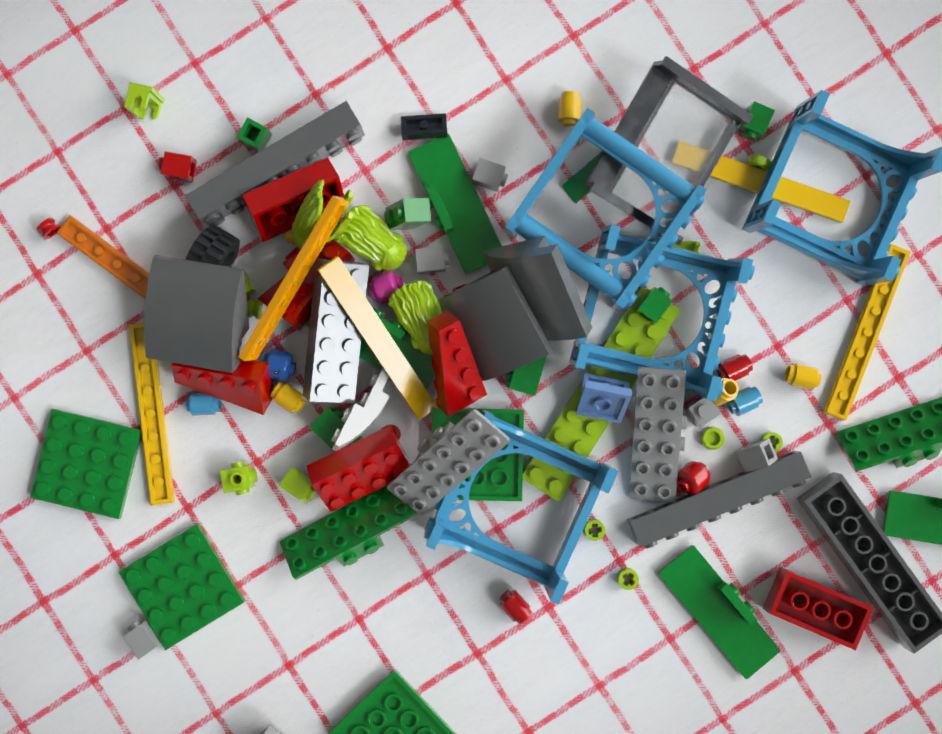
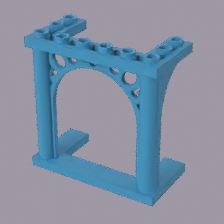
M820 90L796 106L742 230L748 233L757 231L856 277L855 283L862 286L890 282L899 274V264L902 259L888 256V248L898 235L899 230L897 228L908 212L906 207L909 200L917 192L916 185L918 180L942 172V147L927 153H919L891 147L821 115L830 93ZM801 130L858 156L875 173L881 191L880 208L871 226L858 237L847 241H830L776 217L781 203L774 199L771 200ZM881 166H882L885 170L888 169V168L891 169V170H889V171H887V172H885V173L883 174V173L881 172ZM891 175H896L900 179L899 184L893 188L886 185L887 178ZM889 192L894 193L891 201L888 200ZM871 233L876 234V236L873 237V242L869 239ZM860 241L865 242L868 246L866 257L861 256L858 252L857 247ZM847 245L851 246V251H845L844 249Z
M587 108L508 221L505 229L507 235L514 240L518 234L526 240L545 236L549 246L558 244L567 268L606 294L614 302L611 307L619 312L622 309L630 308L637 298V295L634 294L639 286L644 288L651 278L648 275L649 271L653 266L656 269L665 258L662 255L666 247L671 249L679 237L675 234L680 227L685 229L693 217L691 216L706 200L703 194L707 189L700 184L695 187L599 122L594 118L595 112ZM584 139L639 175L648 185L654 198L655 221L650 235L638 249L620 258L601 259L587 255L528 215L575 145L580 146ZM661 188L664 193L668 191L670 194L664 195L661 198L658 195V190ZM668 200L675 201L678 204V209L675 212L666 213L661 209L662 203ZM662 218H674L665 223L667 226L663 227L660 225ZM656 234H663V235L661 236V238H659ZM654 239L655 245H650L649 240ZM646 249L651 250L649 255L647 254ZM636 256L642 258V262L638 261V271H636V266L633 263V259ZM622 262H626L631 268V276L628 279H623L619 275L618 267ZM611 264L613 266V276L609 274L610 271L604 269L606 265Z
M606 226L602 229L596 258L607 259L608 253L626 256L638 249L646 240L619 234L621 228L619 226ZM649 241V244L655 245V242ZM666 247L662 253L665 258L660 266L675 269L687 276L698 289L702 299L703 321L694 341L685 350L674 356L652 359L586 343L587 337L574 340L569 362L581 369H585L587 364L638 377L639 367L683 370L679 369L680 365L674 366L675 361L680 359L686 371L685 389L693 390V393L705 399L716 401L717 396L720 397L723 392L724 383L721 382V377L712 374L713 369L716 370L718 367L719 347L722 348L725 341L724 327L729 324L731 319L729 308L731 302H734L737 296L735 285L736 283L747 284L748 280L752 279L755 266L752 265L753 259L743 257L724 260L676 247L671 249ZM646 249L647 254L649 255L651 250ZM636 256L634 258L636 260L642 261V258L640 256ZM697 274L702 276L708 274L701 282L697 280ZM712 280L718 281L720 284L719 289L715 293L707 294L704 290L706 284ZM589 283L583 306L591 323L599 290ZM717 298L713 303L715 307L711 308L709 306L710 299ZM706 322L711 323L708 329L705 327ZM700 342L705 344V346H702L703 354L697 349ZM691 352L695 353L699 358V366L697 368H692L687 363L686 357Z
M482 409L481 414L510 438L508 446L504 450H499L470 475V481L464 480L461 482L464 487L459 488V484L435 504L434 509L437 510L434 519L431 517L428 519L424 529L425 535L423 538L426 539V546L435 550L437 544H447L472 553L544 585L550 601L560 604L569 584L564 571L600 491L609 494L619 471L602 461L597 463L496 418L491 412ZM511 453L526 454L590 482L553 566L491 539L476 525L470 512L469 492L478 471L492 459ZM462 495L464 497V500L461 504L452 505L453 502H456L459 499V497L456 496ZM455 509H463L466 512L465 517L460 521H452L449 518V514ZM467 522L471 524L470 531L465 527L464 529L459 528Z

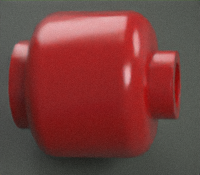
M690 461L678 470L677 487L683 493L696 495L708 486L710 482V471L701 462Z

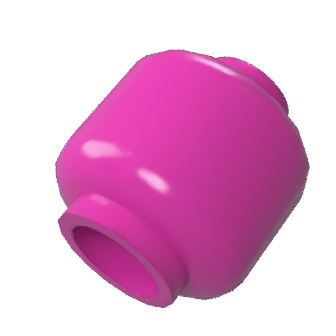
M386 271L372 278L369 290L375 301L387 304L391 295L395 293L396 289L401 288L404 282L400 275L396 276L394 272Z

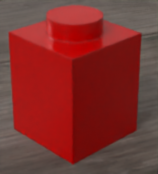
M165 151L164 157H161L159 161L160 174L169 179L193 183L197 160L192 156Z

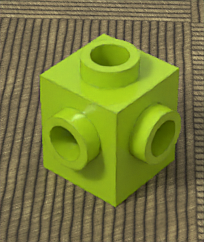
M244 461L231 463V468L220 470L224 493L234 491L236 495L250 493L249 488L255 487V482L258 481L256 469H252L251 464L245 465Z

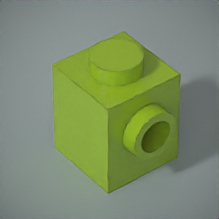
M294 467L290 468L279 484L281 488L306 505L317 495L310 478Z

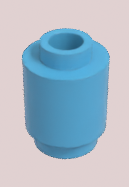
M747 387L738 391L736 398L726 404L731 414L735 413L737 416H741L758 408L759 404L763 403V398L757 387Z
M202 392L191 393L190 398L186 399V409L188 412H191L192 416L214 415L216 412H221V399Z

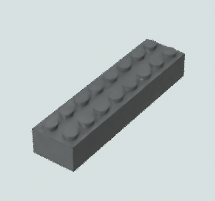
M346 100L185 196L199 220L208 226L212 224L218 226L225 221V217L228 215H236L245 209L244 206L246 204L242 196L243 194L291 174L296 170L307 167L316 161L329 156L335 157L343 151L342 148L349 144L351 146L356 145L362 141V137L365 136L364 131Z
M831 473L796 498L903 648L915 654L942 634V612L842 474Z

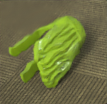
M319 180L311 188L292 224V239L300 250L321 216L324 180ZM348 190L343 197L349 204L353 199L351 190ZM350 210L338 222L327 242L342 235L345 228L348 227L353 219V213Z
M359 205L352 207L353 219L342 235L335 237L336 242L345 245L353 254L369 260L370 264L378 271L382 269L385 271L397 269L407 255V246L403 242V237L399 233L392 232L382 218L374 214L369 206Z
M416 280L396 289L395 293L389 298L388 306L393 308L398 322L410 334L412 346L415 349H419L425 355H433L430 349L427 321L441 314L442 311L434 294L432 284L427 281Z

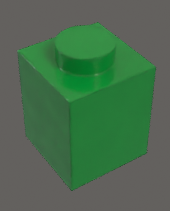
M754 101L747 109L754 117L750 124H741L738 132L743 133V137L752 141L759 140L765 135L775 110Z
M247 117L236 138L247 147L260 152L265 149L272 133L265 126Z
M654 287L650 289L635 309V312L651 324H656L673 300L669 298L670 294L665 289Z

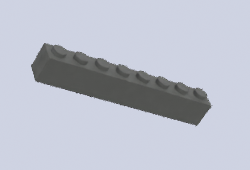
M794 450L778 457V460L770 466L747 473L743 471L705 487L696 495L687 494L676 499L673 503H665L627 520L637 545L648 549L656 546L658 540L663 538L670 540L679 536L678 532L682 530L692 531L699 528V523L707 520L709 523L721 519V514L739 512L743 509V505L748 503L751 505L758 504L764 501L763 497L770 494L772 496L780 495L789 486H793V488L806 484V479L811 478V474L802 453Z

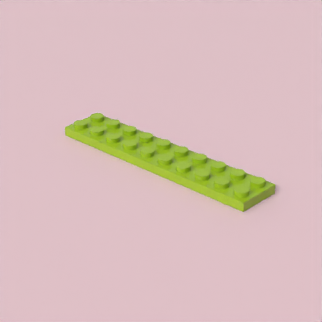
M645 286L644 288L641 287L636 294L637 298L630 308L625 311L603 347L651 358L681 309L671 304L656 324H651L635 312V309L650 291ZM590 366L587 374L629 382V389L632 388L638 379L636 376L595 366ZM581 380L545 439L587 458L610 421L576 415V407L581 393ZM535 457L531 459L523 472V479L558 502H560L575 478V475Z

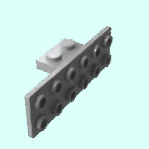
M638 368L629 497L632 499L672 503L676 500L679 452L684 451L685 437H681V429H686L687 416L683 415L685 370Z
M472 409L455 425L449 422L444 427L439 426L429 441L425 439L418 446L417 450L419 453L415 461L388 484L387 489L410 508H413L420 516L425 514L509 443L510 438L476 409Z

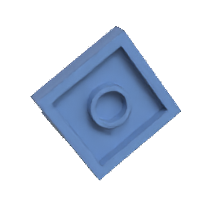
M584 373L576 415L621 424L632 397V389H629V382Z

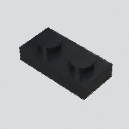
M446 113L401 116L402 141L447 138Z

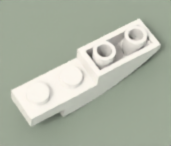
M384 369L379 374L375 373L369 383L372 389L369 394L365 392L360 404H354L351 410L346 409L341 419L345 423L341 430L337 428L331 441L335 443L332 450L338 451L357 439L373 423L385 406L390 396L382 392L389 378Z

